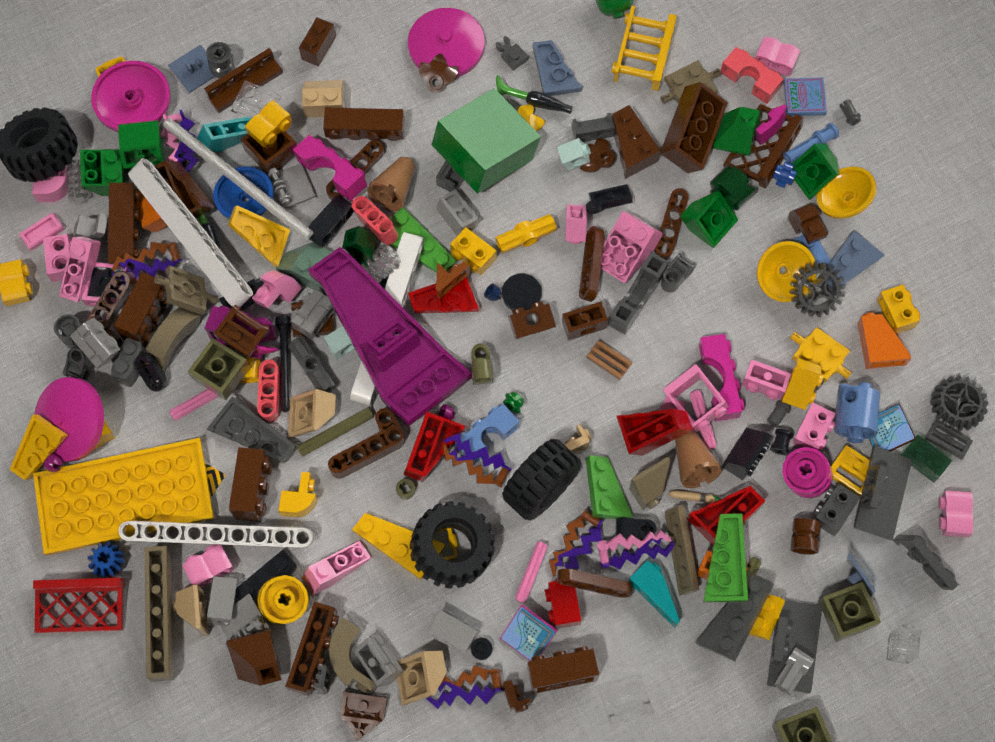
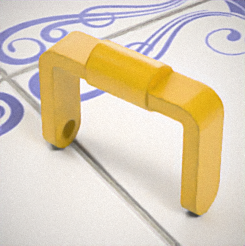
M120 56L96 68L98 77L101 75V72L115 64L125 62V59Z
M444 528L436 533L448 531L449 536L447 537L450 549L453 550L454 555L443 557V559L450 561L458 557L457 548L459 545L456 534L452 533V529Z

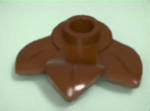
M441 53L436 55L430 64L421 62L419 66L420 76L426 80L427 88L434 93L442 91L446 84L452 83L458 73L457 66L447 67L446 59ZM434 79L439 80V85L436 87L432 84Z
M598 138L595 145L588 144L591 152L589 155L590 162L582 165L580 170L592 173L598 171L601 167L610 168L614 164L615 155L610 150V144L605 139Z

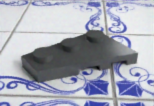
M897 535L893 539L897 545L902 544L909 550L907 555L912 560L914 559L924 565L922 567L923 571L943 590H954L959 585L954 579V574L941 564L940 557L936 553L931 552L927 547L928 543L923 537L919 535Z

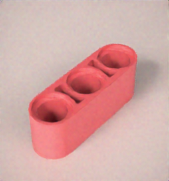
M359 196L352 201V208L359 221L382 243L389 245L397 240L398 233L392 221L367 197Z
M265 360L259 367L257 409L260 417L266 423L276 421L279 416L281 374L278 365L273 360ZM268 369H275L272 374H265ZM268 388L274 389L271 394H264ZM273 408L270 414H263L265 409Z

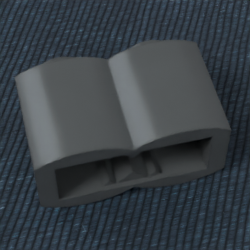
M127 338L121 344L119 357L114 361L111 368V375L117 383L132 387L139 374L135 361L142 354L146 353V349L141 342Z

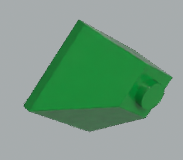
M738 107L724 113L711 148L750 156L756 139V129L761 124L760 110Z
M814 143L792 164L794 165L792 170L797 171L794 180L809 200L839 175L837 158L826 143Z
M715 191L692 202L680 215L688 230L712 248L721 241L738 221V218L720 191Z

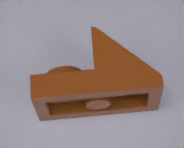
M465 261L455 264L450 269V273L437 263L436 294L439 299L470 274L469 265Z

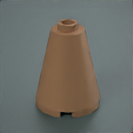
M399 157L369 184L367 192L375 204L379 202L384 205L383 209L392 212L399 211L404 206L415 171L413 160L409 157Z
M694 430L675 439L680 481L684 487L698 488L701 487L700 483L706 481L709 484L721 475L720 464Z

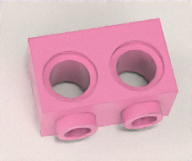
M68 234L43 238L46 272L52 282L63 280L66 266L63 269L59 268L67 263L72 242ZM64 246L62 250L57 251L59 247Z

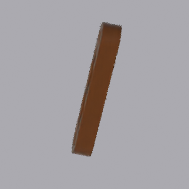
M378 140L368 142L350 161L351 165L355 169L360 168L366 174L383 157V144ZM372 148H374V149H377V148H378V149H379V152L374 151V152L372 153ZM359 160L367 161V165L362 168L356 164ZM331 180L326 186L327 196L331 200L337 195L343 198L344 196L340 193L334 192L332 194L331 189L336 190L333 180Z
M681 188L672 191L660 229L662 233L664 230L670 229L674 232V236L669 238L663 234L654 249V254L665 260L670 259L682 222L680 217L677 220H672L668 214L670 212H677L680 216L685 211L688 202V193ZM678 195L682 196L679 207L675 206ZM668 243L665 254H661L663 244Z
M596 226L590 227L586 234L579 297L589 302L596 298L598 292L604 243V230Z
M560 569L557 571L558 584L619 598L632 596V583L574 569Z

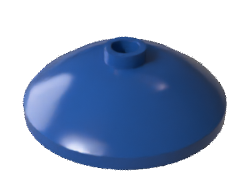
M246 166L234 168L237 170L236 172L246 177L245 179L249 180V182L251 181L256 188L258 187V189L262 190L261 192L265 193V195L267 194L273 200V186L269 177L257 168ZM222 175L217 181L213 198L218 211L224 217L230 219L235 206H240L259 216L267 211L257 200L249 196L248 193L244 192L226 176Z

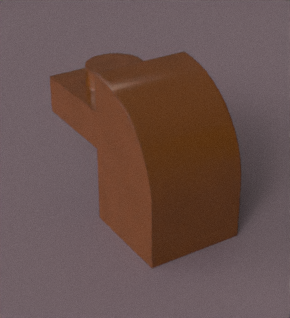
M809 203L789 212L787 218L795 233L799 234L802 232L808 245L824 239L828 235L819 219L820 213L813 204Z

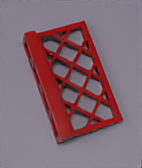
M125 578L33 580V589H35V633L123 630V587H125ZM110 591H117V601L111 606L104 597ZM75 592L83 593L80 596H78ZM88 592H93L98 599L89 607L82 598ZM42 593H49L55 599L47 608L41 603ZM66 593H71L76 598L69 607L60 600ZM100 601L109 608L102 617L92 610ZM57 602L65 609L58 619L49 611ZM78 602L87 609L80 618L71 611ZM111 611L117 616V626H109L104 621V618ZM89 612L98 619L92 627H87L82 622ZM47 613L55 622L49 628H41V619ZM67 613L76 620L70 628H66L60 622ZM100 623L104 625L103 627H97Z

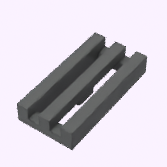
M937 420L933 422L928 434L924 438L961 460L965 457L973 440L950 429L946 425H942ZM936 428L940 429L941 431H943V432L947 433L948 435H950V436L956 438L957 440L963 442V443L966 444V445H965V446L961 445L960 443L954 441V439H952V438H950V437H948V436H946V435H944V434L938 432V431L935 430V429H936Z
M318 665V671L321 674H316L315 678L319 683H314L313 687L318 693L326 694L331 679V672L326 666Z

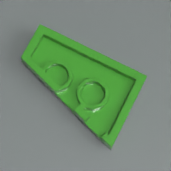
M589 455L585 459L592 516L615 520L620 517L633 518L607 457Z

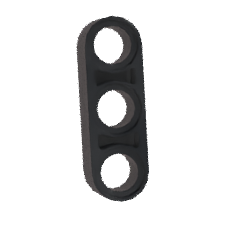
M339 195L335 196L308 226L313 231L309 240L324 247L352 216L354 212L352 203Z

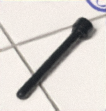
M286 315L275 317V326L280 331L281 410L284 413L290 409L288 331L292 326L291 317Z

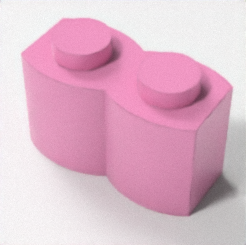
M763 37L755 59L763 62L767 68L781 75L790 76L800 50L792 44H782L773 37Z
M945 491L938 501V507L942 509L943 515L939 518V529L942 530L943 536L969 538L973 534L972 492Z
M221 544L210 545L202 555L194 554L186 559V563L182 566L192 585H198L200 588H203L213 582V576L223 577L235 570Z

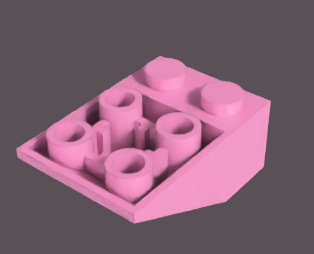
M622 211L603 245L601 269L626 284L644 263L649 254L654 251L663 233L636 216Z

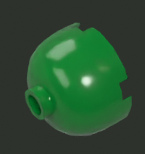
M596 0V3L602 14L618 19L625 16L624 13L630 10L634 0Z

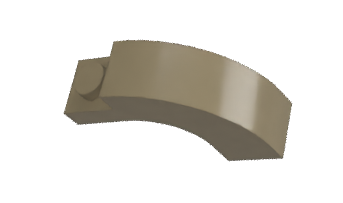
M179 307L168 315L152 336L146 351L155 357L164 374L175 348L184 337L196 331L202 315Z
M342 617L334 629L330 640L329 654L332 667L340 680L349 689L356 682V688L365 694L367 691L373 694L377 688L376 684L357 671L351 662L352 648L361 636L362 631Z

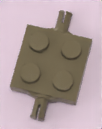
M699 60L665 76L664 81L669 87V93L661 96L660 99L663 101V104L673 99L679 103L684 87L697 82L703 83L717 94L718 91L712 83V79L721 76V72L716 68L708 73L704 70Z
M169 265L165 269L166 278L156 275L154 278V283L163 285L166 288V298L169 304L202 315L206 312V301L216 304L218 301V296L207 292L203 277Z

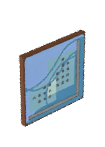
M900 403L879 413L878 434L876 437L869 438L872 447H879L890 452L917 440Z

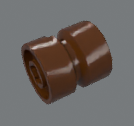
M807 518L794 519L792 531L796 536L791 538L790 550L804 555L818 554L820 541L816 537L820 534L821 523Z

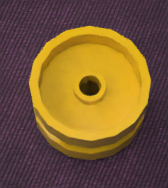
M286 575L273 577L260 588L257 596V605L263 617L268 621L277 624L292 623L299 619L307 609V590L303 583L295 577ZM280 596L285 597L284 604H279L278 599L281 598Z

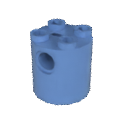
M862 382L858 386L840 384L838 387L834 431L836 434L846 437L848 442L862 443L864 439L876 437L878 434L880 393L878 390L871 388L870 383Z

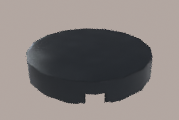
M520 273L510 276L502 287L503 302L510 310L521 307L524 308V311L532 309L531 304L540 302L542 298V287L539 281L529 274Z

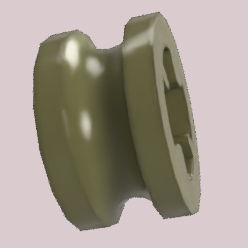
M402 479L397 483L396 491L398 496L404 500L414 496L415 485L410 479ZM405 484L411 489L410 492L407 491V494H403V491L400 489L401 486L404 488Z

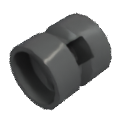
M223 42L212 43L206 50L209 70L212 75L221 78L234 70L231 48Z
M65 314L60 316L54 323V332L65 346L71 349L77 344L70 336L82 323L76 316Z

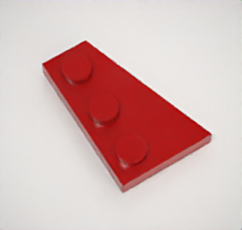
M467 277L441 299L436 294V283L408 292L414 313L479 312Z

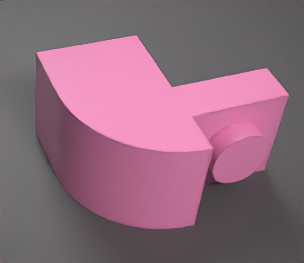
M65 166L62 172L59 171L52 178L48 177L44 181L36 180V182H33L32 195L37 202H56L68 194L71 184L67 179V167Z
M269 271L261 276L264 284L257 290L252 299L255 303L268 309L276 298L290 303L302 287L294 278L278 271Z

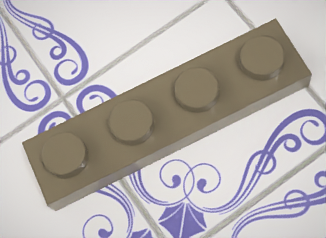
M677 506L666 511L665 518L668 535L675 544L671 552L679 595H688L699 591L685 507Z

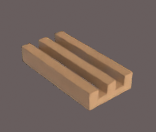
M599 340L592 347L590 353L586 355L587 359L618 380L622 379L632 365L631 361ZM598 348H600L601 350H603L604 352H606L607 354H609L610 356L624 364L625 367L617 361H615L614 359H612L611 357H609L608 355H606L605 353H603L602 351H600ZM594 354H597L605 361L621 370V372L619 373L618 371H616L615 369H613L612 367H610L609 365L595 357Z

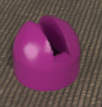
M444 404L440 408L438 416L453 421L456 413L451 406Z
M51 454L45 460L43 467L55 473L60 471L59 466H63V463L58 456Z

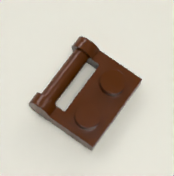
M234 305L213 334L249 358L262 339L268 334L270 327L266 324H260L242 312L240 307ZM238 318L258 331V333L253 335L233 322V319Z

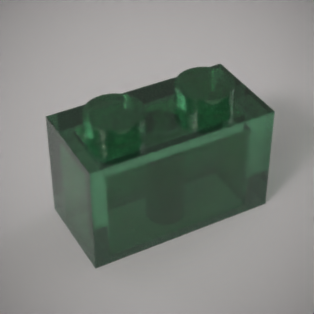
M917 434V440H913L901 455L912 459L911 466L934 483L953 460Z

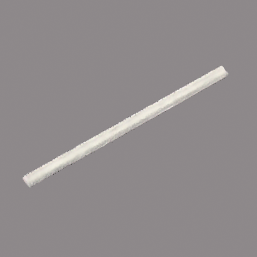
M167 118V121L164 122L165 129L169 130L170 133L183 141L189 148L197 152L198 155L218 169L228 179L232 180L233 183L257 200L258 203L277 216L278 219L286 223L298 235L306 239V241L309 240L313 234L311 229L307 228V226L305 227L300 220L298 221L296 217L294 218V216L290 215L291 213L287 212V210L285 211L276 201H272L271 197L261 192L262 190L258 189V187L256 188L251 181L249 182V180L245 179L246 177L236 172L237 170L233 169V167L231 168L228 163L215 155L203 143L201 144L189 132L187 133L174 120Z

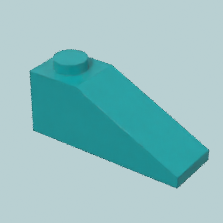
M254 116L203 124L197 139L214 153L224 151L241 143L240 139L248 134L245 125Z
M647 560L629 578L628 582L632 583V587L676 628L680 620L665 578L661 573L662 569L653 562L651 564Z

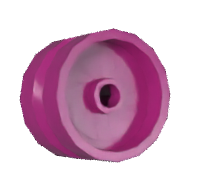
M803 447L795 449L787 456L783 463L782 473L784 481L792 492L801 498L812 499L820 497L832 484L833 473L831 466L823 453L814 448Z

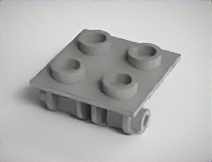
M301 163L282 171L276 168L269 170L268 177L274 191L273 199L283 209L316 197Z
M250 594L233 605L232 618L229 625L221 626L228 638L227 640L266 630L271 631Z

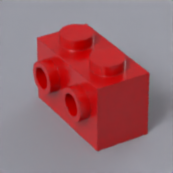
M557 581L548 582V589H544L546 602H550L552 609L548 610L550 624L554 623L555 629L581 625L576 588L558 584Z

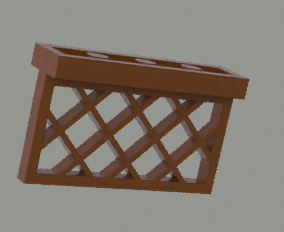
M760 104L757 110H760V113L765 112L768 114L772 108ZM786 114L785 121L788 124L779 128L775 133L779 138L776 142L769 143L767 140L765 142L766 145L755 147L753 144L750 154L754 153L757 160L746 163L745 155L730 152L723 167L725 168L727 165H730V168L735 165L731 164V161L741 157L743 164L735 167L741 170L748 178L759 182V186L766 189L773 178L778 164L780 165L784 159L783 154L789 151L801 131L803 117L796 114L792 117ZM768 119L762 120V121H761V124L764 123V122L767 123V122H768ZM768 149V157L760 159L757 152ZM759 164L760 171L758 174L749 171L748 167Z

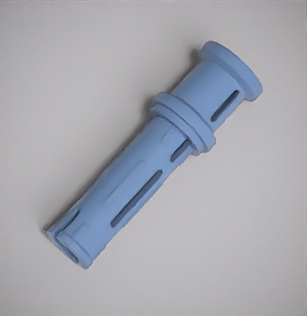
M828 123L822 130L813 132L812 137L783 154L785 161L792 164L814 143H827L832 139H837L839 137L837 127L833 123Z

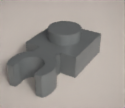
M507 36L503 37L505 45H500L498 41L496 42V49L499 52H503L501 58L513 71L528 61L527 54L517 43L511 46L510 39Z

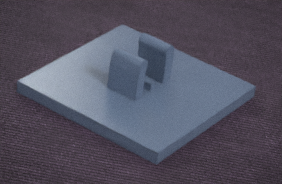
M201 45L168 64L189 93L215 77L209 70L206 51Z
M849 554L847 561L855 572L848 577L849 582L852 586L860 581L863 582L870 596H873L875 589L852 555Z

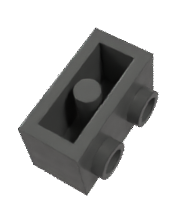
M839 483L835 489L830 487L824 496L827 499L824 506L819 504L813 513L816 516L814 520L819 521L821 528L834 537L861 498Z

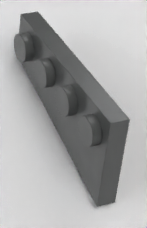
M233 396L207 428L208 431L245 447L263 449L267 456L283 463L288 460L297 448L295 444Z
M752 574L747 580L748 601L729 602L695 643L735 662L774 586L773 582Z

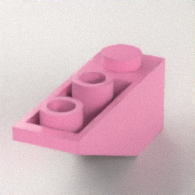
M83 236L72 237L59 297L80 302L97 262L101 245L100 241Z
M358 541L309 566L301 579L314 596L368 562L371 556L363 544Z

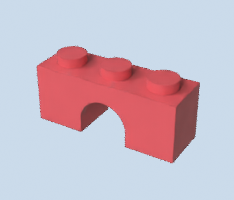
M735 47L723 61L720 71L735 83L743 76L754 78L756 82L751 94L766 104L780 90L784 80L779 73L770 70L763 62L754 59L748 52L738 47Z

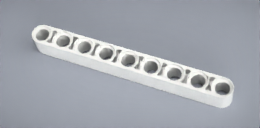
M142 158L129 171L130 179L232 307L234 305L241 307L253 295V291L153 164Z
M406 232L401 237L385 286V290L402 307H404L424 244V237ZM361 361L352 388L350 401L371 406L377 390Z
M127 521L122 523L118 530L123 540L147 542L306 547L312 543L314 538L309 528L285 526ZM129 524L135 528V534L132 537L128 536L125 532ZM150 525L157 529L155 537H150L147 534V528ZM174 526L179 530L177 538L170 537V527ZM193 527H197L200 530L201 534L198 539H194L190 535ZM214 528H219L222 531L220 540H215L212 537ZM236 529H241L244 532V538L241 541L233 537ZM259 529L263 530L266 534V538L262 542L257 541L255 538V532ZM278 531L286 532L287 540L285 542H279L276 539ZM304 531L308 533L309 540L307 543L299 542L297 537L299 532Z

